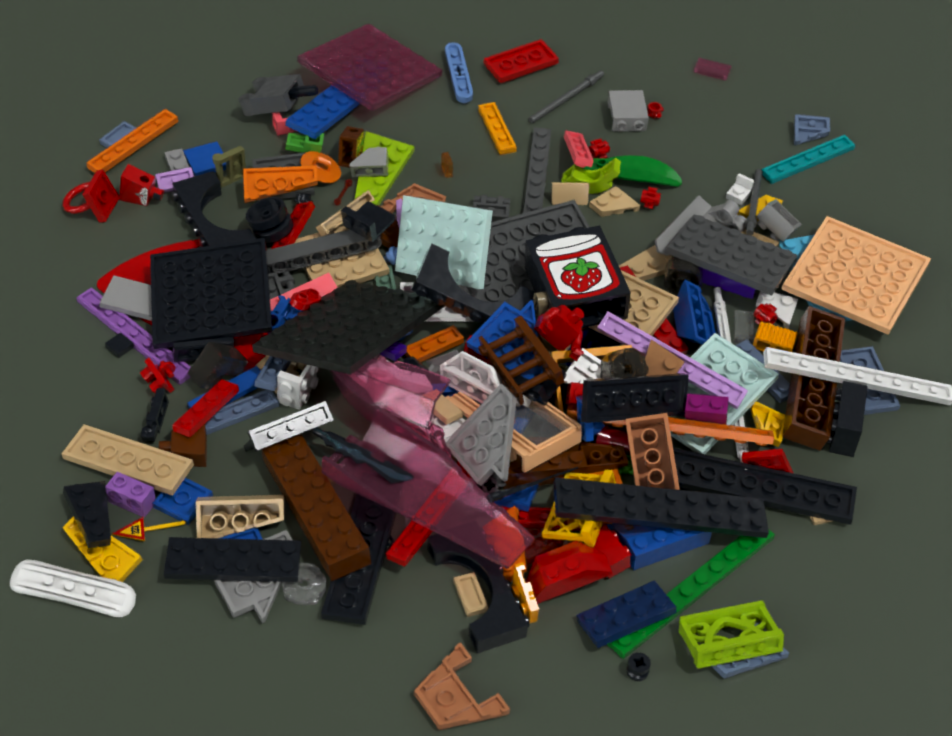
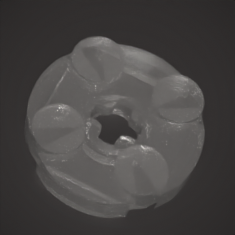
M300 563L298 582H282V591L285 599L298 605L317 604L326 591V577L320 572V568L310 563ZM303 581H307L308 586L301 587L298 584H302Z

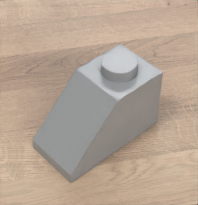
M387 147L368 148L350 163L352 177L388 176L389 157Z

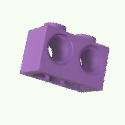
M116 472L105 486L108 502L144 518L153 507L152 503L155 500L154 487Z

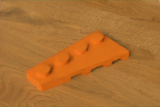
M317 166L243 169L245 203L318 185Z

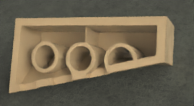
M284 495L198 497L196 500L197 538H221L236 532L239 533L247 529L284 520L285 517Z

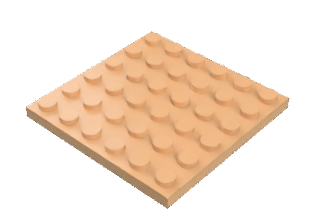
M826 216L783 283L782 290L889 335L930 264L931 258Z

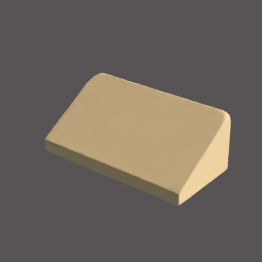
M552 182V205L575 200L577 205H588L589 183Z

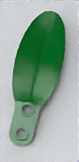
M616 156L621 161L620 173L616 177L618 179L676 187L682 184V180L677 172L659 160L645 156ZM615 157L606 159L593 158L592 167L586 166L583 169H600Z

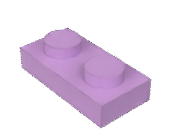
M191 167L155 174L157 186L159 189L164 190V193L173 191L172 183L194 177Z

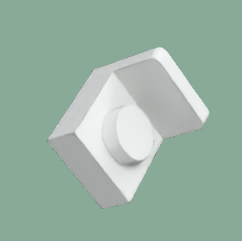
M738 174L735 184L726 194V199L742 206L752 194L754 180Z

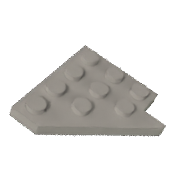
M502 383L453 433L445 444L480 486L494 472L504 482L508 479L517 398Z
M287 530L263 540H292ZM214 580L233 618L254 609L262 623L266 621L282 582Z

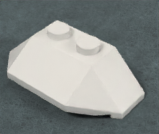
M464 351L440 365L441 382L481 404L502 383L501 376L493 366Z

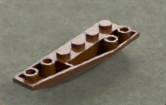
M538 437L527 439L533 442L535 445H538L549 438ZM580 442L525 473L522 471V457L517 454V459L509 462L508 479L504 482L506 485L503 486V489L527 484L575 467L579 469L569 473L588 474L628 466L624 446ZM565 474L559 475L557 477L562 478L565 476ZM555 477L542 481L538 486L554 484Z

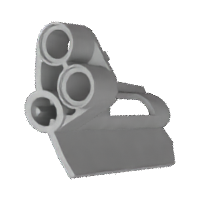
M698 195L654 240L658 253L669 256L666 253L667 246L694 214L701 215L713 222H719L728 228L737 229L739 232L747 229L745 225L746 218L737 214L739 206L732 200H727L721 205L711 206Z

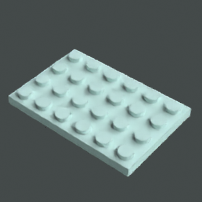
M403 195L395 271L417 276L427 250L431 244H434L450 252L448 266L457 285L484 289L493 210Z
M716 333L690 357L748 390L738 409L728 405L727 425H734L779 377L777 372L765 368L763 363ZM688 382L687 394L712 396ZM685 415L668 416L672 418L685 419ZM670 431L673 438L695 453L706 454L719 441L711 436L698 438L693 436V434L676 435L673 431Z

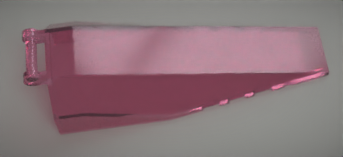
M378 405L374 409L372 424L363 441L361 442L352 435H349L345 441L371 451V456L381 462L387 460L414 476L413 480L411 477L396 474L393 470L364 458L362 453L352 451L350 454L357 460L369 462L389 477L405 480V482L390 484L366 463L357 465L352 458H345L340 464L336 463L343 454L334 452L330 457L324 456L322 458V473L338 485L385 506L506 569L512 566L535 539L502 506L499 507L495 502L489 503L487 500V495L489 494L487 492L484 493L477 486L476 481L472 478L469 479L462 472V468L443 450ZM342 446L338 448L340 450H345L346 452L348 451V449Z

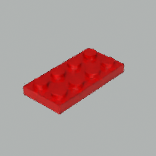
M540 39L484 58L483 64L500 83L556 65L559 63V58Z

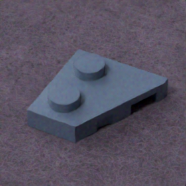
M795 114L794 145L829 136L830 117Z

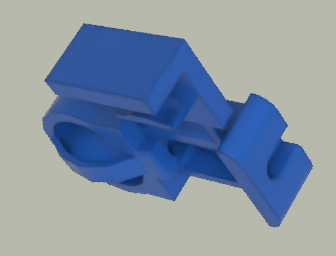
M278 296L280 301L271 312L272 320H276L273 330L286 322L285 319L291 320L299 312H302V310L291 306L290 298L286 300L285 296Z

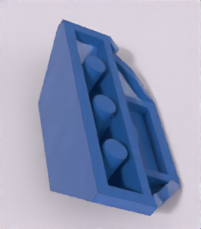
M685 280L677 295L679 301L673 309L677 335L691 343L703 345L716 333L712 312L706 299L701 294V288Z

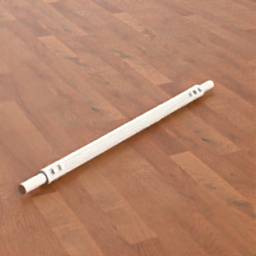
M716 287L713 291L718 334L731 343L725 301L722 298L721 288ZM742 416L733 426L745 427L744 417ZM748 441L747 443L735 442L737 457L742 463V453L749 452Z

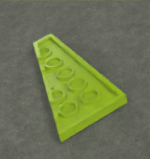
M366 131L363 152L368 148L387 147L389 157L388 176L358 177L355 199L369 190L375 199L371 203L380 205L414 153V146Z

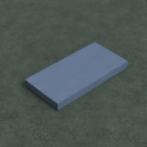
M873 346L841 350L840 362L884 371ZM867 389L864 415L899 410L900 404L895 394Z

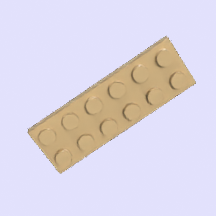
M85 424L62 452L64 460L112 476L116 472H120L154 487V490L172 496L194 466L192 459Z

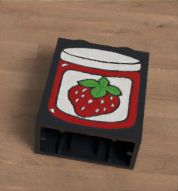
M600 225L589 228L576 227L569 232L550 236L541 234L533 239L526 240L525 270L536 293L545 291L548 298V310L551 307H558L560 305L567 306L571 311L577 307L580 308L584 313V318L581 319L583 321L582 328L599 325L607 311L622 320L628 319L631 292Z

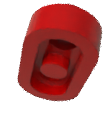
M310 288L294 293L289 302L294 308L306 311L310 308V305L319 303L321 296L317 290Z

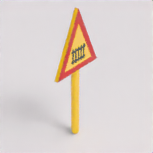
M141 517L112 533V535L145 541L146 531L185 525V521L144 527V517Z

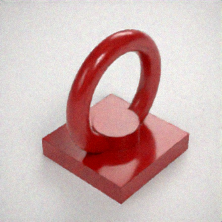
M102 169L96 171L90 182L82 183L70 190L64 197L62 206L66 212L71 214L82 213L91 209L99 223L106 222L120 196ZM84 191L82 195L86 203L79 206H70L71 200L77 194Z

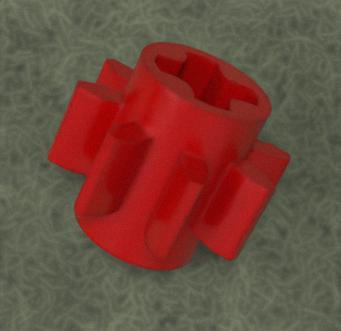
M600 138L590 142L591 146L588 149L592 158H608L607 154L610 152V146L607 141H602Z
M649 186L648 190L643 189L640 203H645L644 208L653 209L654 206H659L661 193L657 192L658 188Z
M760 304L754 311V316L757 318L754 322L758 325L762 321L774 324L778 318L775 312L777 308L772 304Z

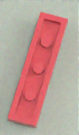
M565 130L564 139L574 164L582 168L586 166L592 167L594 160L582 133Z

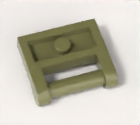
M241 145L225 153H217L212 156L216 175L221 182V188L243 178V169H246L245 150ZM226 162L227 176L224 177L222 164Z

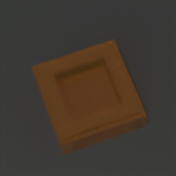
M448 152L441 154V167L446 178L453 177V162Z

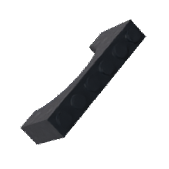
M214 171L172 183V199L174 202L177 201L180 213H184L187 225H191L194 237H198L200 247L256 239L250 228L244 230L223 229L212 224L203 215L202 212L205 206L211 200L222 196L221 182Z
M431 244L427 250L411 288L417 295L427 297L438 305H444L455 313L463 314L472 321L482 324L504 302L521 311L530 300L533 301L534 293H536L524 286H520L514 296L504 301L488 302L477 299L462 290L454 281L448 266L450 252L434 244Z
M477 522L429 536L428 551L435 566L454 564L468 568L485 582L490 591L492 602L489 609L481 618L469 624L468 636L476 653L478 654L527 637V629L530 627L528 617L522 614L520 602L517 597L513 596L511 584L508 579L505 580L500 562H496L494 550L491 545L488 546L485 532L479 528Z

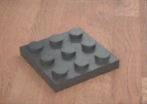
M304 153L252 159L253 168L301 166L300 160ZM314 186L272 197L281 199L293 198L298 193L315 195Z

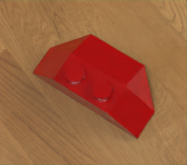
M574 541L536 556L526 583H531L537 604L610 576L613 572L606 554L579 541Z

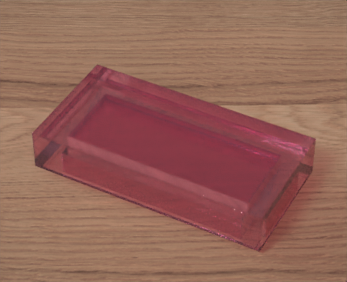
M699 58L694 72L727 80L731 66Z

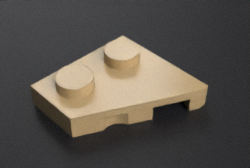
M617 186L589 203V207L601 217L612 214H624V210L633 209L634 212L640 210V204Z

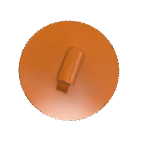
M316 151L306 152L302 155L300 160L301 166H317L319 182L334 183L339 180L341 176L340 167L331 157Z

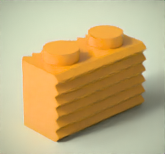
M762 321L756 332L753 346L762 352L766 347L793 352L798 332L786 328L783 329L782 327Z

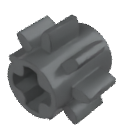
M494 472L482 484L483 489L481 493L487 492L492 494L494 491H502L500 488L505 486L506 483L502 482ZM492 480V483H495L496 486L493 487L492 484H489V481Z

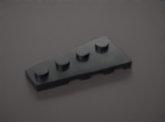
M105 481L63 487L64 497L88 548L109 546L111 543Z

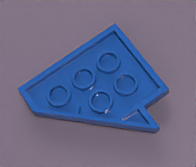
M530 300L521 311L504 302L466 342L467 347L480 354L478 337L483 336L488 344L514 331L516 327L514 319L519 316L524 318L538 337V333L534 329L536 317L533 301ZM516 338L493 350L497 357H500L523 345L524 341L522 338ZM527 351L506 362L503 366L507 371H510L533 359L534 354ZM537 365L520 374V376L530 380L543 373L542 366L539 367Z

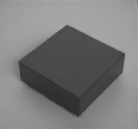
M119 333L105 343L106 348L118 358L134 348V343L122 333Z

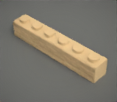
M368 190L346 206L357 211L366 202H373L375 199ZM342 209L316 226L321 237L327 235L343 223Z

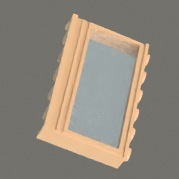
M460 391L451 397L446 396L450 402L463 412L467 419L481 405L480 402ZM531 401L528 408L520 405L519 408L516 407L510 461L516 460L517 454L521 456L522 471L525 473L580 443L582 425L549 402L543 405L537 401Z

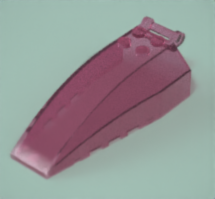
M382 356L378 359L373 358L351 375L329 370L344 398L370 423L384 432L401 439L408 445L413 444L425 452L430 451L439 455L442 461L451 459L452 453L447 448L443 428L431 422L435 404L451 382L449 378L397 360L394 363L387 362L386 358Z

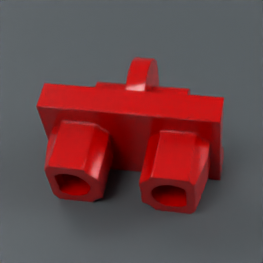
M147 358L145 360L147 367L140 374L148 383L156 377V380L149 385L151 390L155 394L157 388H164L170 393L174 391V387L167 379V377L172 378L174 376L173 373L176 367L173 362L161 361L159 367L150 358Z

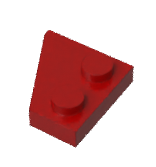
M783 449L742 453L743 463L793 473Z

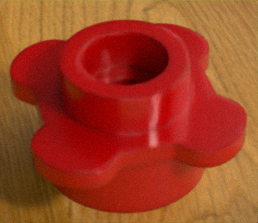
M651 102L647 105L648 116L652 118L662 117L661 112L664 111V108L660 103Z

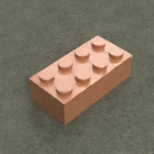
M667 413L625 419L635 485L680 490Z

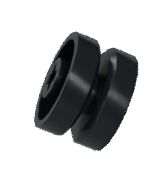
M278 197L261 199L254 203L246 213V220L252 228L255 238H265L266 243H273L286 237L294 226L284 201Z

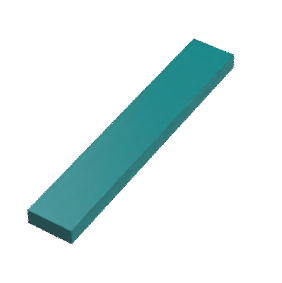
M842 135L761 169L762 176L770 184L776 183L855 149V144L846 135Z

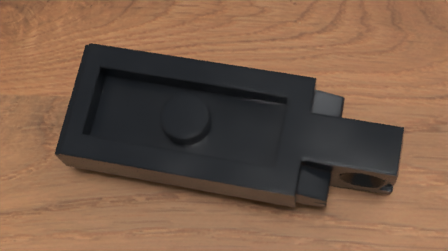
M157 388L155 396L151 399V410L146 416L147 425L142 428L141 433L143 441L155 442L157 433L161 431L169 404L164 388Z

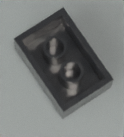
M843 381L841 389L837 388L835 395L837 402L835 401L834 416L831 426L832 432L827 441V444H830V453L854 457L862 434L868 386Z

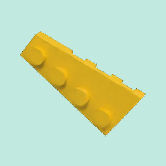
M74 516L63 526L65 533L100 577L123 582L143 560L141 555L112 535L109 546L88 548Z

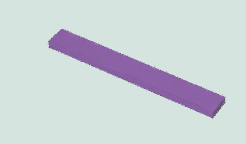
M92 287L76 297L79 304L116 334L122 333L134 343V348L146 358H150L154 364L160 367L159 363L161 361L173 362L176 368L172 379L179 385L195 375V370L186 362H174L173 352L167 347L154 349L152 335L126 314L101 308L100 301L103 296Z

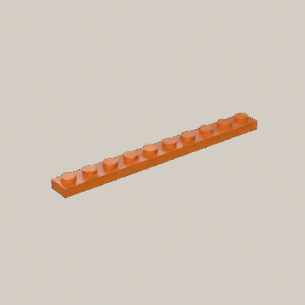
M568 404L566 415L577 421V405ZM668 417L670 431H673L676 435L688 433L698 438L711 436L720 441L734 439L738 443H747L749 441L755 442L759 446L773 445L774 442L772 430ZM625 420L604 422L611 423L615 427L626 425Z

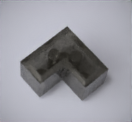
M209 341L187 373L200 388L210 390L224 375L233 377L240 375L248 361L235 347Z

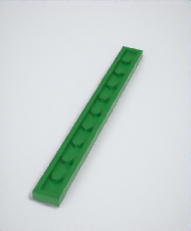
M769 530L767 538L739 536L666 594L676 606L677 613L609 643L608 646L622 659H625L771 542L775 534Z

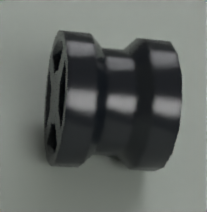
M641 652L632 654L629 657L626 669L628 677L634 681L645 680L649 675L650 658Z

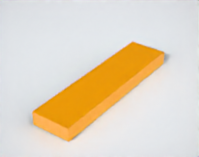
M495 102L478 105V111L499 154L517 152V146Z

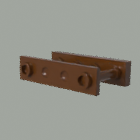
M519 316L514 319L516 326L514 331L488 344L483 336L478 337L480 342L478 349L483 358L487 357L507 385L508 390L517 398L519 404L522 405L524 404L523 392L546 380H553L556 386L564 383L562 369L524 318ZM516 338H522L524 341L523 345L500 357H497L493 350ZM527 351L534 354L533 359L510 371H507L503 366L506 362ZM537 365L544 368L543 373L520 385H517L513 380L514 377Z

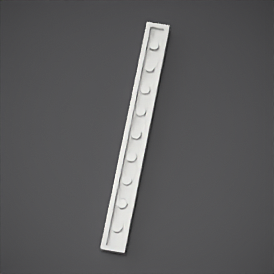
M766 347L763 351L765 368L837 383L847 381L868 386L867 389L945 405L952 404V385Z

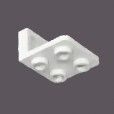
M306 365L300 377L280 371L277 375V399L279 403L300 410L303 403L308 402L310 391L315 389L318 384L316 374L319 367Z

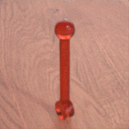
M347 179L345 181V187L339 197L334 200L335 205L341 204V199L346 190L352 186V180Z

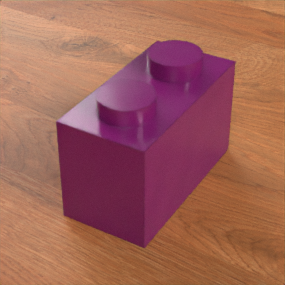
M687 394L685 419L727 425L729 397Z

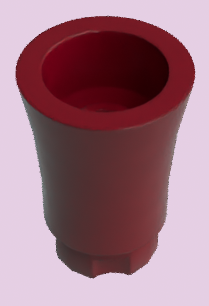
M605 426L596 434L595 444L624 446L626 455H630L627 432Z

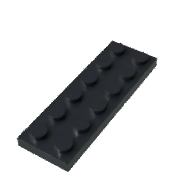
M679 373L583 380L581 422L617 421L667 413L668 416L685 415L689 375Z
M169 537L164 578L298 582L301 541Z

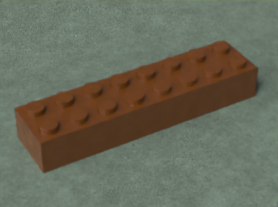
M808 306L799 322L795 353L840 362L845 318ZM792 373L783 427V438L819 451L823 448L831 434L837 382Z
M302 434L262 449V456L266 467L282 495H284L288 506L330 580H336L372 564L368 545Z

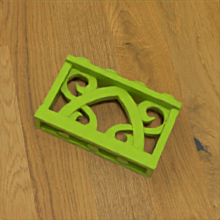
M763 600L685 615L679 618V634L683 637L690 650L697 669L783 651L784 633L781 628L778 629ZM756 621H762L759 625L755 626ZM725 627L743 630L740 636L728 639L723 636H716ZM697 642H705V643H704V644H701V645H698Z

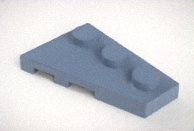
M783 647L782 652L718 664L712 667L725 679L788 658L789 652Z

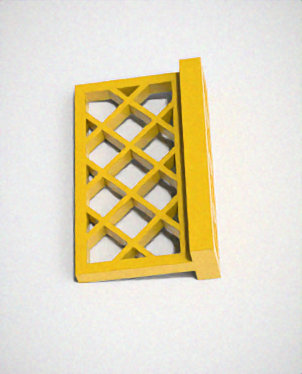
M604 470L603 475L568 472L564 476V478L616 483L613 470ZM554 501L542 531V537L583 541L585 545L594 547L603 522L574 519V522L565 526L563 522L569 518L556 517ZM557 525L561 526V529L557 531H550L551 528ZM578 526L581 528L580 533L570 532Z

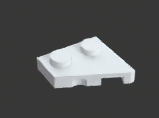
M760 291L756 307L760 304H772L777 308L775 311L778 315L777 319L784 323V328L789 329L798 299L774 292L771 296Z
M582 348L581 350L584 351V354L579 357L577 362L575 360L566 371L567 375L564 383L575 382L583 384V380L612 378L616 370Z

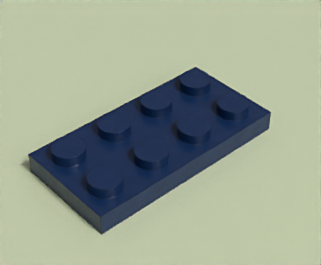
M654 580L577 614V621L596 647L600 648L677 613L674 603Z

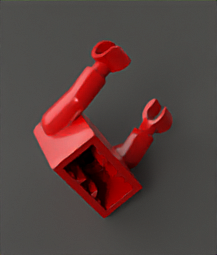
M560 305L558 307H551L538 317L534 329L558 351H564L571 344V354L569 357L576 362L584 354V351L581 350L583 337L581 330L583 321L581 319L584 318V313L580 308L577 307L571 311L567 306Z

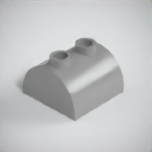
M777 199L768 203L756 216L759 219L757 224L764 230L768 228L772 232L770 234L771 238L781 242L787 240L802 225Z

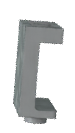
M643 90L609 91L607 106L611 109L612 131H646L648 113Z

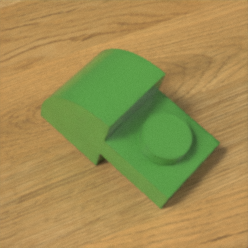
M288 132L285 150L301 153L316 151L320 153L324 133L313 139L307 135Z

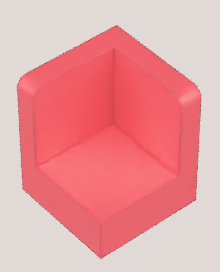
M280 112L272 113V123L277 136L288 134V132H297L285 126L287 118L283 119Z

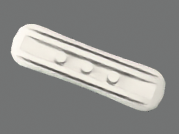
M24 560L16 565L9 584L16 593L60 601L112 617L129 615L135 606L136 593L126 583L36 560Z

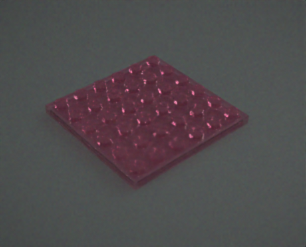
M369 23L298 55L297 62L371 111L442 76L443 71L435 64L430 63Z

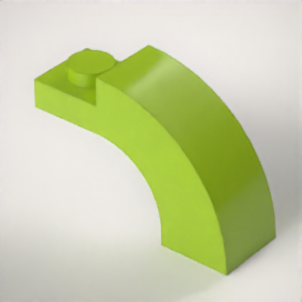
M615 157L597 170H586L574 164L563 173L561 183H589L588 194L606 191L612 187L613 179L619 175L621 161Z

